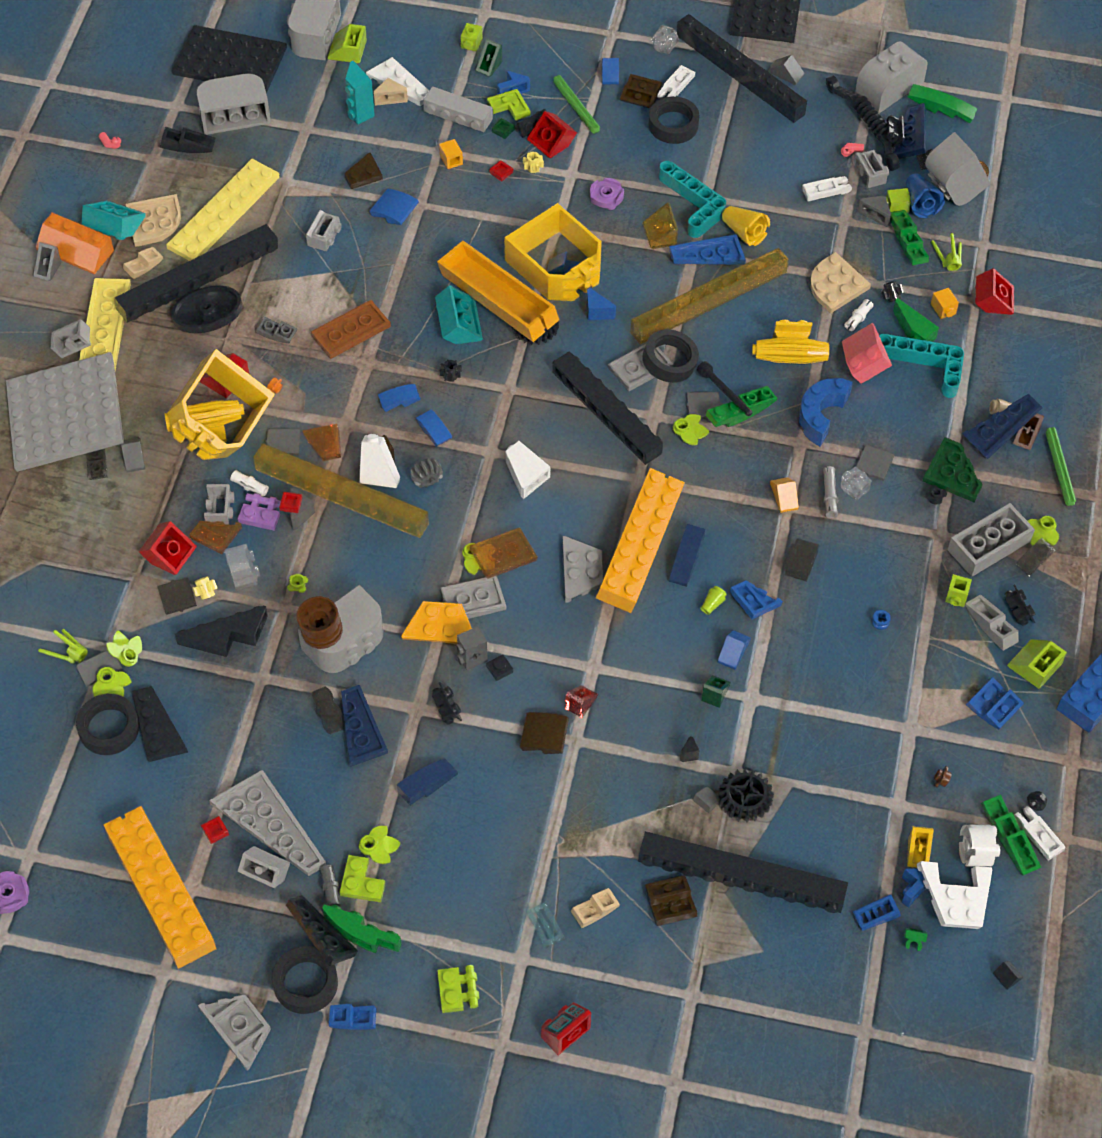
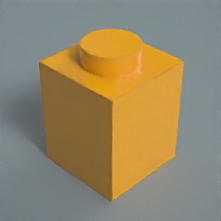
M455 139L439 144L440 157L447 169L463 165V153Z
M949 288L933 293L931 306L940 319L952 317L956 314L959 302Z

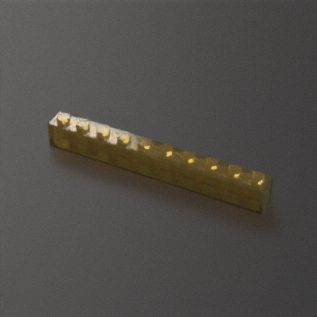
M779 248L766 253L631 319L630 333L641 345L647 342L649 337L657 331L671 330L787 273L789 259Z
M262 443L253 457L257 471L418 538H421L429 525L428 511Z

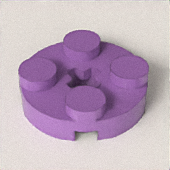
M604 178V181L600 182L597 180L590 187L591 203L602 208L614 210L624 199V188L621 187L619 181L612 178Z
M12 871L1 872L0 914L15 912L28 903L29 886L22 875L15 874ZM9 888L10 891L13 890V892L9 896L2 895L5 893V889Z

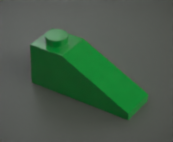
M899 298L895 300L893 312L907 338L933 342L937 338L939 327Z

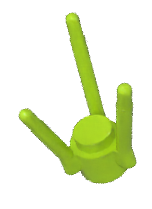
M951 233L952 253L947 254L945 259L935 241L932 240L931 243L942 261L943 267H947L949 271L958 270L962 266V243H958V254H956L954 234Z
M62 629V633L65 636L57 630H54L53 633L69 645L67 649L69 657L44 649L38 650L40 653L66 660L72 664L75 661L81 663L88 653V650L65 629Z

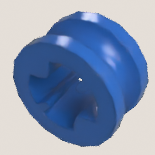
M885 610L876 611L872 619L873 626L879 630L886 629L889 626L890 614ZM878 618H879V619L884 618L885 620H884V622H883V620H882V622H879V621H878Z

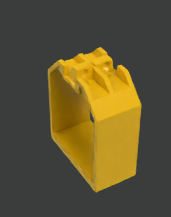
M558 203L504 237L505 261L548 300L574 301L579 297V294L576 292L578 289L586 293L590 286L593 288L599 284L602 241ZM560 232L588 258L570 269L565 275L549 274L527 253Z
M215 349L200 362L167 412L173 438L180 443L187 438L189 443L186 448L191 452L199 447L200 449L196 455L202 460L226 458L243 446L275 394ZM205 372L253 408L231 444L224 443L217 435L189 416L186 401Z

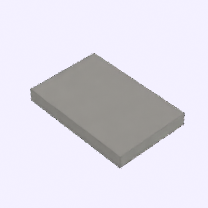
M646 344L608 364L610 371L628 392L655 378L648 372L643 363L642 355ZM659 347L655 348L654 352L657 359L663 364L673 367V363Z
M497 575L441 588L444 603L462 604L468 619L506 610V603Z

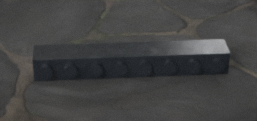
M569 351L553 361L552 373L645 465L662 454L663 441L661 438L655 436L649 426L643 424L638 416L632 413L626 404L620 401L614 392L604 385L601 379H597L592 374L590 368L585 367L577 356H574Z

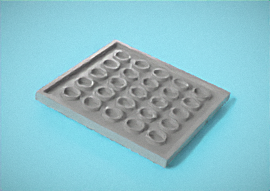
M111 352L6 380L14 468L17 472L124 443L114 360Z

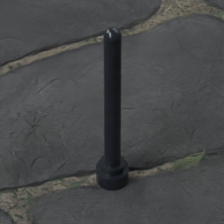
M707 361L698 365L697 372L702 377L709 378L746 416L752 415V410L713 373V367Z

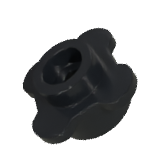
M932 485L930 486V491L925 494V498L932 504H941L943 498L947 496V491Z

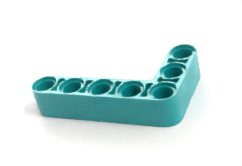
M661 162L659 180L699 208L688 220L687 233L692 238L701 237L722 219V213L726 208V199L673 162Z
M889 334L879 335L889 359L944 368L941 393L947 398H953L957 395L964 360V350L961 347Z

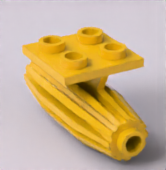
M780 320L776 321L773 338L757 340L756 344L752 345V355H755L756 359L776 363L808 364L828 361L829 343L809 339L812 323L805 320L797 322Z
M238 400L211 401L187 406L189 416L217 435L223 442H227L224 425L242 419L241 415L245 414L243 403L239 404ZM164 413L167 430L172 432L168 413Z

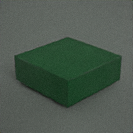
M501 118L492 127V133L506 139L515 130V125Z

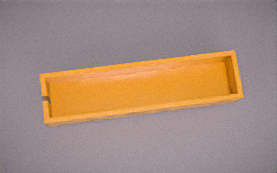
M461 241L437 261L442 276L532 342L545 333V328L548 330L559 321L553 304L465 241Z
M652 468L649 469L596 596V599L629 613L632 612L685 483L671 476L667 479L665 478L666 474Z
M142 806L124 814V819L120 816L103 825L111 844L179 969L216 950V946L211 933Z

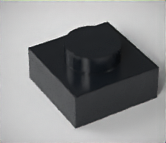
M503 654L486 663V667L496 681L513 673L512 666Z

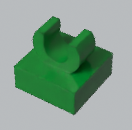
M905 927L906 949H909L910 943L915 941L918 943L917 951H921V941L926 942L927 932Z

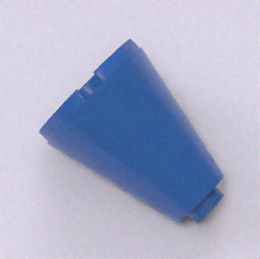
M912 174L907 178L906 186L909 191L911 208L914 214L920 218H928V215L931 214L933 216L936 215L945 204L943 192L920 174Z

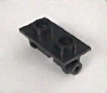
M546 109L537 111L534 115L516 123L514 126L515 130L521 132L522 138L530 135Z
M890 115L886 119L888 127L887 139L892 142V148L900 144L904 139L903 116L898 119Z
M1013 585L1015 590L1005 592L1004 598L1011 609L1018 606V609L1012 611L1018 624L1025 626L1029 623L1028 620L1032 619L1033 623H1036L1033 618L1036 615L1031 605L1027 606L1024 602L1027 598L1023 590H1018L1016 585Z
M439 682L440 689H433L432 697L438 708L444 705V707L438 710L443 722L449 725L454 722L453 719L455 718L462 721L459 714L461 709L452 698L454 697L453 691L449 686L446 687Z

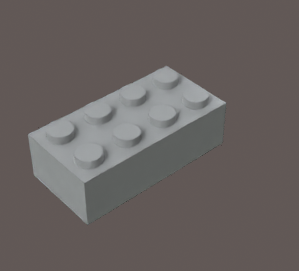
M1009 503L951 537L948 551L972 577L1031 542L1035 529Z

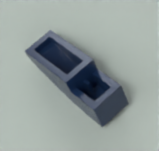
M687 524L673 564L669 582L688 586L705 537L704 528Z
M442 759L425 766L397 784V792L411 806L424 795L427 798L458 775V772L446 759Z

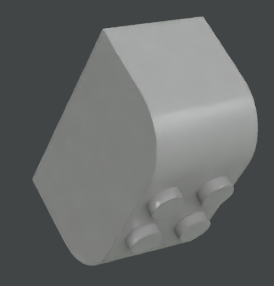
M295 0V3H292L291 14H288L287 24L289 25L288 35L290 37L291 49L294 54L304 58L326 61L341 16L340 0Z
M896 42L865 64L858 75L855 93L866 96L879 114L907 95L913 84L921 85L924 83L928 62L903 42Z
M241 74L212 79L203 82L197 89L204 134L206 135L271 124L264 83L257 75Z
M955 132L939 144L926 159L925 165L929 171L927 175L932 180L933 185L943 192L947 200L951 199L958 206L970 202L991 184L976 154Z
M360 585L335 602L343 625L342 636L335 645L325 649L312 648L306 644L300 628L298 629L301 650L325 672H341L350 665L356 664L362 656L371 653L383 638L381 608Z

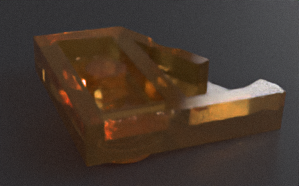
M338 424L303 430L305 438L323 461L341 458Z
M199 521L189 536L190 539L223 554L242 529V524L235 522V525H227L224 522Z

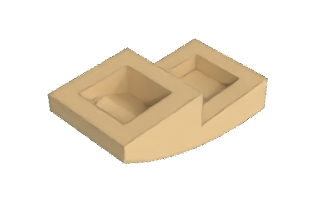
M154 247L138 252V258L124 263L123 269L135 279L159 264L163 260V256Z
M608 888L592 895L590 900L573 907L571 913L580 927L584 928L618 908L620 904Z

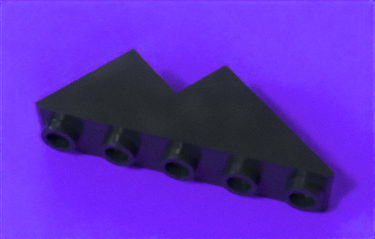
M264 605L256 606L251 610L237 612L234 615L218 618L206 624H199L187 630H180L175 633L177 644L227 657L233 641L256 647L268 617L267 608Z

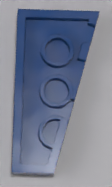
M736 234L669 246V252L674 264L746 265V259Z

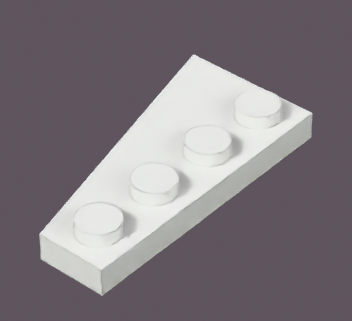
M393 57L366 72L370 79L374 78L380 85L387 78L407 88L409 101L419 106L424 104L423 99L429 90Z

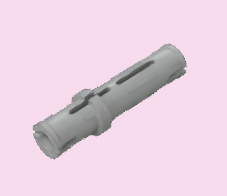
M827 466V468L823 469L825 487L823 502L826 504V517L836 518L838 516L837 503L839 499L836 495L835 468Z

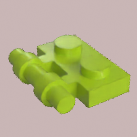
M473 965L465 966L466 974L464 975L459 974V967L437 970L442 1013L464 1011L463 1002H469L470 1008L478 1007V999L480 997L479 991L476 990L477 974L474 972ZM461 984H467V993H462Z

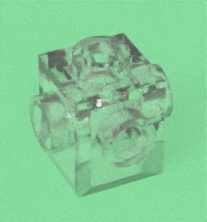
M661 25L651 39L655 50L669 54L680 40L675 29Z
M855 466L852 470H847L842 475L840 488H842L845 494H849L857 501L869 492L872 480L867 477L865 472L860 471Z

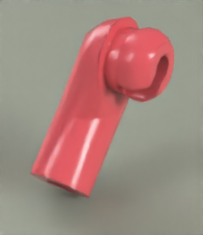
M105 132L100 133L98 136L106 148L117 149L121 146V139L119 137H113L111 140Z
M847 143L842 147L841 154L848 157L854 152H863L864 144Z

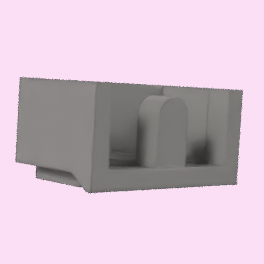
M875 150L856 153L854 166L861 165L860 175L868 176L866 187L871 188L886 184L889 169L887 166H883L881 155L876 154Z
M320 210L306 233L307 246L327 252L329 246H332L334 243L335 235L341 230L342 224L339 217ZM321 225H329L324 235H319Z
M81 319L53 331L51 335V349L61 358L91 346L90 327Z
M207 484V513H204L206 526L229 525V519H233V507H230V503H234V492H231L229 484ZM217 499H225L224 513H216Z

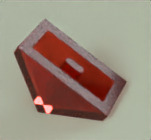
M583 685L576 687L566 693L565 709L583 718L598 697V694Z

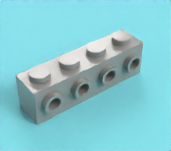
M433 86L423 99L424 112L481 132H485L493 119V107Z

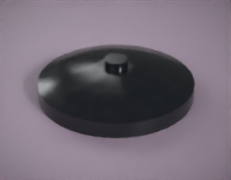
M220 285L207 286L194 290L180 298L173 306L171 316L174 325L183 332L206 333L220 329L234 321L241 313L243 303L239 292L231 287Z

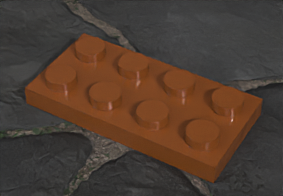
M369 300L311 331V336L328 357L332 359L390 328L391 322L374 302Z

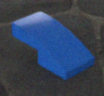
M415 384L396 387L378 394L385 412L401 404L407 407L421 400Z
M432 409L416 417L420 427L425 434L429 435L435 447L452 439L451 433Z
M351 1004L330 1005L329 1027L351 1030L375 1029L377 1009L374 1005L353 1007Z

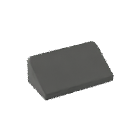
M108 650L76 665L86 687L97 682V673L103 667H111L116 672L122 670L118 659L111 656Z

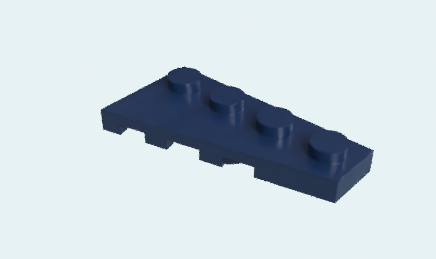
M922 103L907 108L903 120L904 139L895 146V151L892 152L896 154L898 159L926 153V107Z
M1027 394L1010 404L1005 410L1000 413L998 411L990 419L976 424V427L969 431L966 430L962 434L989 459L1042 409V406L1030 394Z
M357 685L341 691L350 767L388 754V749L361 686Z

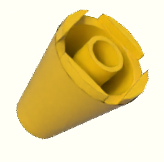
M734 206L725 208L722 213V220L747 245L756 246L766 237V228L770 227V219L766 214Z

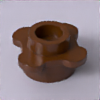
M945 766L943 770L938 769L934 776L936 781L934 786L936 788L938 785L945 787L949 783L952 773L948 771V766Z

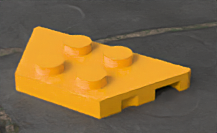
M423 601L403 632L402 640L457 643V635L472 629L462 604Z

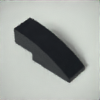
M165 127L160 148L184 153H210L213 150L216 138L184 127L182 132Z

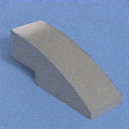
M982 595L965 603V606L978 625L1003 651L1019 642L1018 630L1006 621V616Z

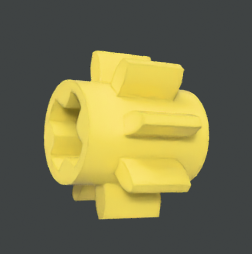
M537 152L527 153V157H523L524 169H527L530 173L539 172L540 167H544L543 156Z
M208 576L194 581L196 586L192 587L196 597L200 596L203 600L215 595L214 590L217 589L215 580H209Z

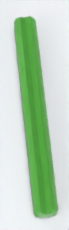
M555 76L553 78L554 84L593 134L599 132L600 126L562 76Z
M1049 427L1045 433L1063 498L1067 506L1075 505L1076 498L1055 427Z

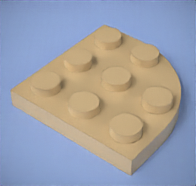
M177 194L126 204L128 208L146 213V217L133 235L135 247L163 241L173 234L180 224L181 210Z
M836 252L817 264L811 275L812 294L830 313H833L871 287V284Z

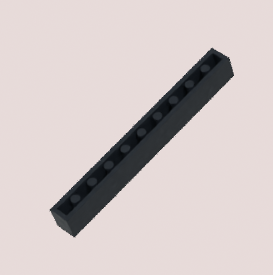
M690 14L677 21L676 36L793 123L805 116L807 100Z
M267 224L256 228L114 297L116 310L127 323L136 320L162 305L183 297L185 294L197 290L223 275H227L268 253L274 252L278 249V237Z
M647 831L644 833L638 862L648 867L656 866L668 872L676 871L688 877H700L707 882H720L727 887L735 886L743 888L747 892H759L767 897L783 898L790 903L799 902L810 908L818 907L825 909L830 913H841L848 882Z

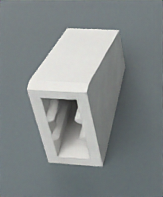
M376 434L365 435L361 442L360 483L397 488L400 475L384 437H378Z
M520 441L507 448L506 464L520 496L524 499L550 478V466Z

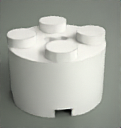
M962 826L960 836H963V842H959V853L962 863H966L965 866H993L995 857L1000 855V846L996 844V826Z

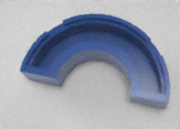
M843 378L825 379L813 384L805 392L801 402L799 424L803 429L804 435L814 444L821 447L829 431L830 420L825 418L821 411L831 406L843 408L850 396L852 381Z

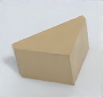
M387 78L374 91L375 106L408 102L407 88Z

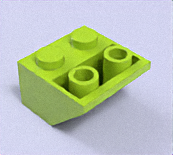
M349 24L335 33L328 54V60L360 63L367 41L366 26Z
M1031 639L1007 666L1040 689L1062 665L1067 652L1052 641Z

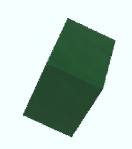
M486 39L475 71L492 76L502 63V45Z
M712 675L703 686L701 701L720 708L731 682Z

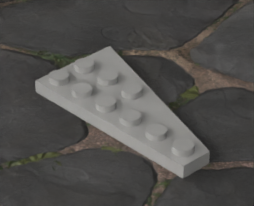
M263 770L209 800L213 807L306 875L310 876L326 865L325 860Z

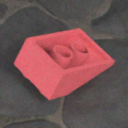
M873 323L842 341L845 359L850 372L861 384L892 366Z

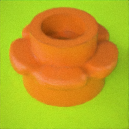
M274 377L267 388L271 392L278 394L283 387L281 384L282 380Z

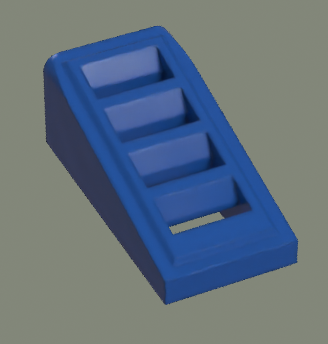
M891 894L853 911L862 931L901 916ZM885 905H889L892 912L888 913ZM877 908H881L883 916L880 917ZM873 910L876 919H872L869 911ZM865 913L869 921L868 923L864 922L861 914Z

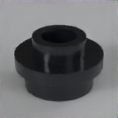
M1035 791L1027 796V803L1032 809L1042 811L1046 807L1047 798L1042 792Z

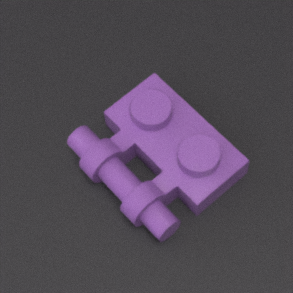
M247 493L246 501L252 503L251 505L243 504L238 516V523L275 531L280 517V511H276L275 508H279L281 501L275 497L266 498L262 497L261 494L254 493L253 495ZM259 504L268 505L267 508H262L258 506Z

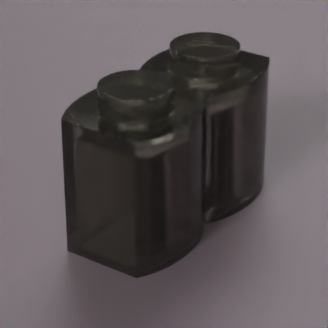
M797 538L795 543H791L789 554L791 555L789 558L786 557L783 568L786 569L785 575L807 582L818 554L819 544Z
M325 686L313 691L314 709L316 714L322 719L325 731L331 735L343 730L342 713L339 706L334 703V697L330 689Z

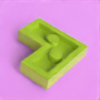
M518 89L487 98L488 106L493 107V114L509 109L515 120L531 116V111Z
M348 855L340 896L375 902L382 901L385 880L366 877L369 858Z

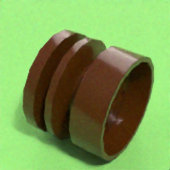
M322 596L311 597L299 606L296 613L297 623L306 644L312 648L325 649L335 645L340 640L343 633V625L338 608L332 600Z

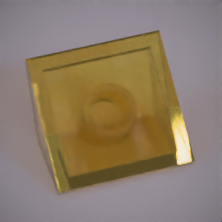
M667 202L643 222L651 249L677 245L678 227L671 205Z

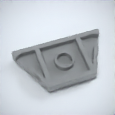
M563 536L565 603L571 601V598L580 594L581 596L586 595L591 590L600 588L603 581L602 550Z
M246 995L235 996L232 999H220L216 1003L207 1005L205 1003L199 1004L198 1007L244 1068L249 1070L271 1030L269 1024Z

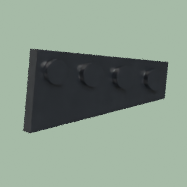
M153 687L133 690L148 762L188 753L183 740Z
M303 895L288 900L287 908L329 966L356 956L358 950Z

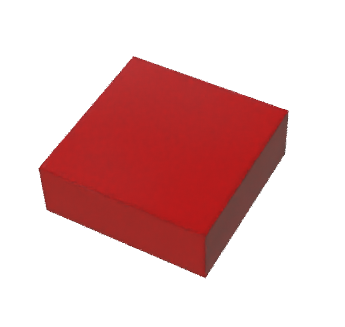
M500 160L489 169V173L502 182L513 173V168Z
M283 492L279 506L280 511L299 513L303 498L302 494Z
M220 816L201 825L210 844L229 835Z

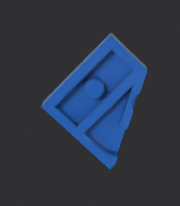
M748 581L739 583L730 589L731 595L751 619L780 607L783 602L779 598L775 600L767 596V591L755 587L754 584Z

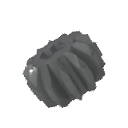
M426 458L424 461L415 464V467L411 469V478L419 488L433 486L434 483L439 482V479L443 477L442 467L434 458L430 460Z

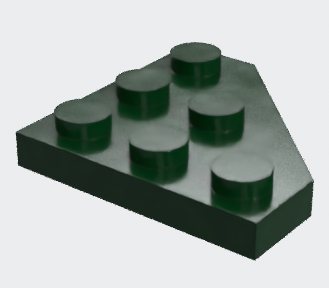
M944 437L923 477V482L936 485L942 490L975 503L983 484L977 478L970 459L965 455L963 445Z

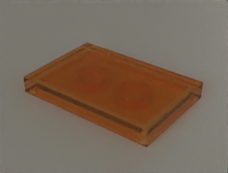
M520 527L470 545L469 548L487 579L535 562L538 558Z

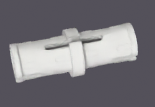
M865 299L859 308L852 312V316L844 324L846 329L851 325L849 331H854L857 325L864 321L870 309L873 308V303L870 302L867 305L869 300Z
M237 470L232 473L230 478L232 482L243 486L245 490L261 494L262 497L267 494L269 489L267 485L256 481L254 477H248Z

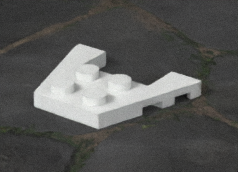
M924 861L917 863V868L919 871H922L925 879L923 883L926 889H929L933 898L931 902L941 926L979 929L983 926L992 868L973 867L971 870L974 887L940 884L938 863Z

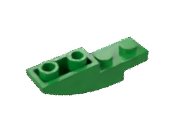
M768 386L738 395L752 410L751 416H746L733 402L708 409L705 415L715 427L724 424L727 427H731L760 413L777 401V397Z
M323 905L324 917L348 941L373 953L377 952L379 946L399 952L402 944L401 936L393 931L385 932L370 924L366 926L364 916L356 911L347 912L336 905Z

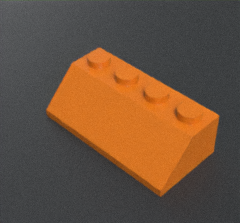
M53 212L42 224L36 244V250L39 248V242L57 246L62 261L92 274H96L114 251L110 236Z

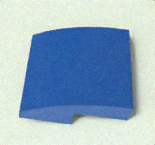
M387 189L371 208L370 213L374 217L386 218L387 223L402 225L419 201L406 193Z
M993 677L966 703L975 714L998 730L1024 704L1011 689L1006 691Z

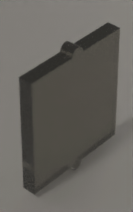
M188 577L176 581L171 580L169 583L157 586L166 615L178 611L183 612L185 609L197 606Z

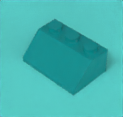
M351 61L345 78L346 102L348 104L347 113L351 120L360 124L375 116L372 80L354 61Z
M107 200L83 205L82 225L95 231H100L107 236H115V239L125 240L126 237L133 236L146 217L144 212Z
M450 285L435 296L441 334L445 340L454 344L483 340L474 298Z

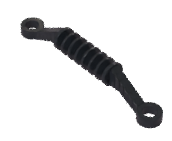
M834 75L826 78V86L829 92L848 100L873 134L884 145V156L888 169L890 171L898 169L900 167L899 159L895 153H892V142L887 139V123L878 114L874 106L871 105L868 98L841 87Z

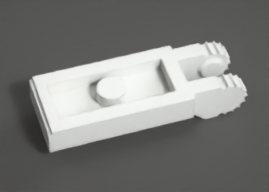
M681 65L664 83V86L658 93V98L662 99L665 97L667 91L670 92L667 97L678 96L695 77V72Z
M844 176L803 184L802 191L807 201L849 193L852 191V187L850 184H847L848 179Z
M1026 806L1023 812L1030 822H1027L1019 812L1014 814L1019 827L1022 830L1024 829L1026 835L1048 861L1065 850L1064 844L1029 806Z

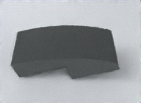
M264 317L256 333L274 341L290 343L297 332V328L283 321L279 324Z

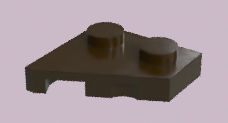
M370 152L345 172V179L350 188L354 189L383 180V175Z

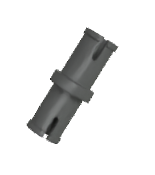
M331 864L324 865L320 868L323 879L322 890L325 891L327 905L339 907L341 906L337 890L339 884L335 880L334 867Z

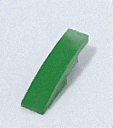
M916 84L911 86L907 96L918 104L924 103L926 109L934 114L939 110L952 119L956 115L968 123L972 122L977 111L976 107L952 95Z
M906 210L891 212L890 221L912 266L928 263L929 255L924 250L923 241L917 234V226Z
M1001 794L982 802V808L991 826H996L997 837L1021 875L1023 876L1042 868L1024 829L1020 830L1013 812L1009 813Z

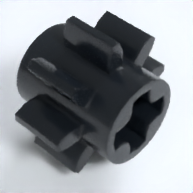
M891 281L883 285L884 289L881 290L883 299H888L889 302H893L897 298L901 299V293L904 292L902 284L899 285L896 281Z
M447 359L444 364H440V376H444L445 381L454 382L457 378H461L462 366L457 365V360Z

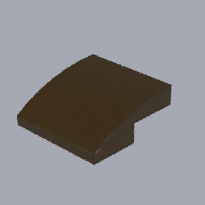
M630 74L628 82L622 91L620 101L651 108L658 97L662 82Z
M527 712L520 748L522 751L541 750L544 754H563L569 718L552 713Z
M685 875L645 884L648 900L657 926L697 917V909L691 897V889Z

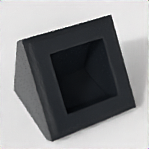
M692 736L688 738L681 750V762L694 761L699 758L700 750Z
M1010 961L1003 962L993 972L1007 990L1023 979V976Z

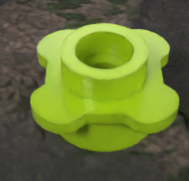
M301 574L291 575L289 577L290 584L287 586L288 591L304 593L308 578Z

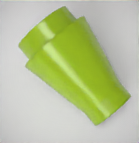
M718 586L710 588L700 608L701 611L710 615L713 610L726 600V592Z

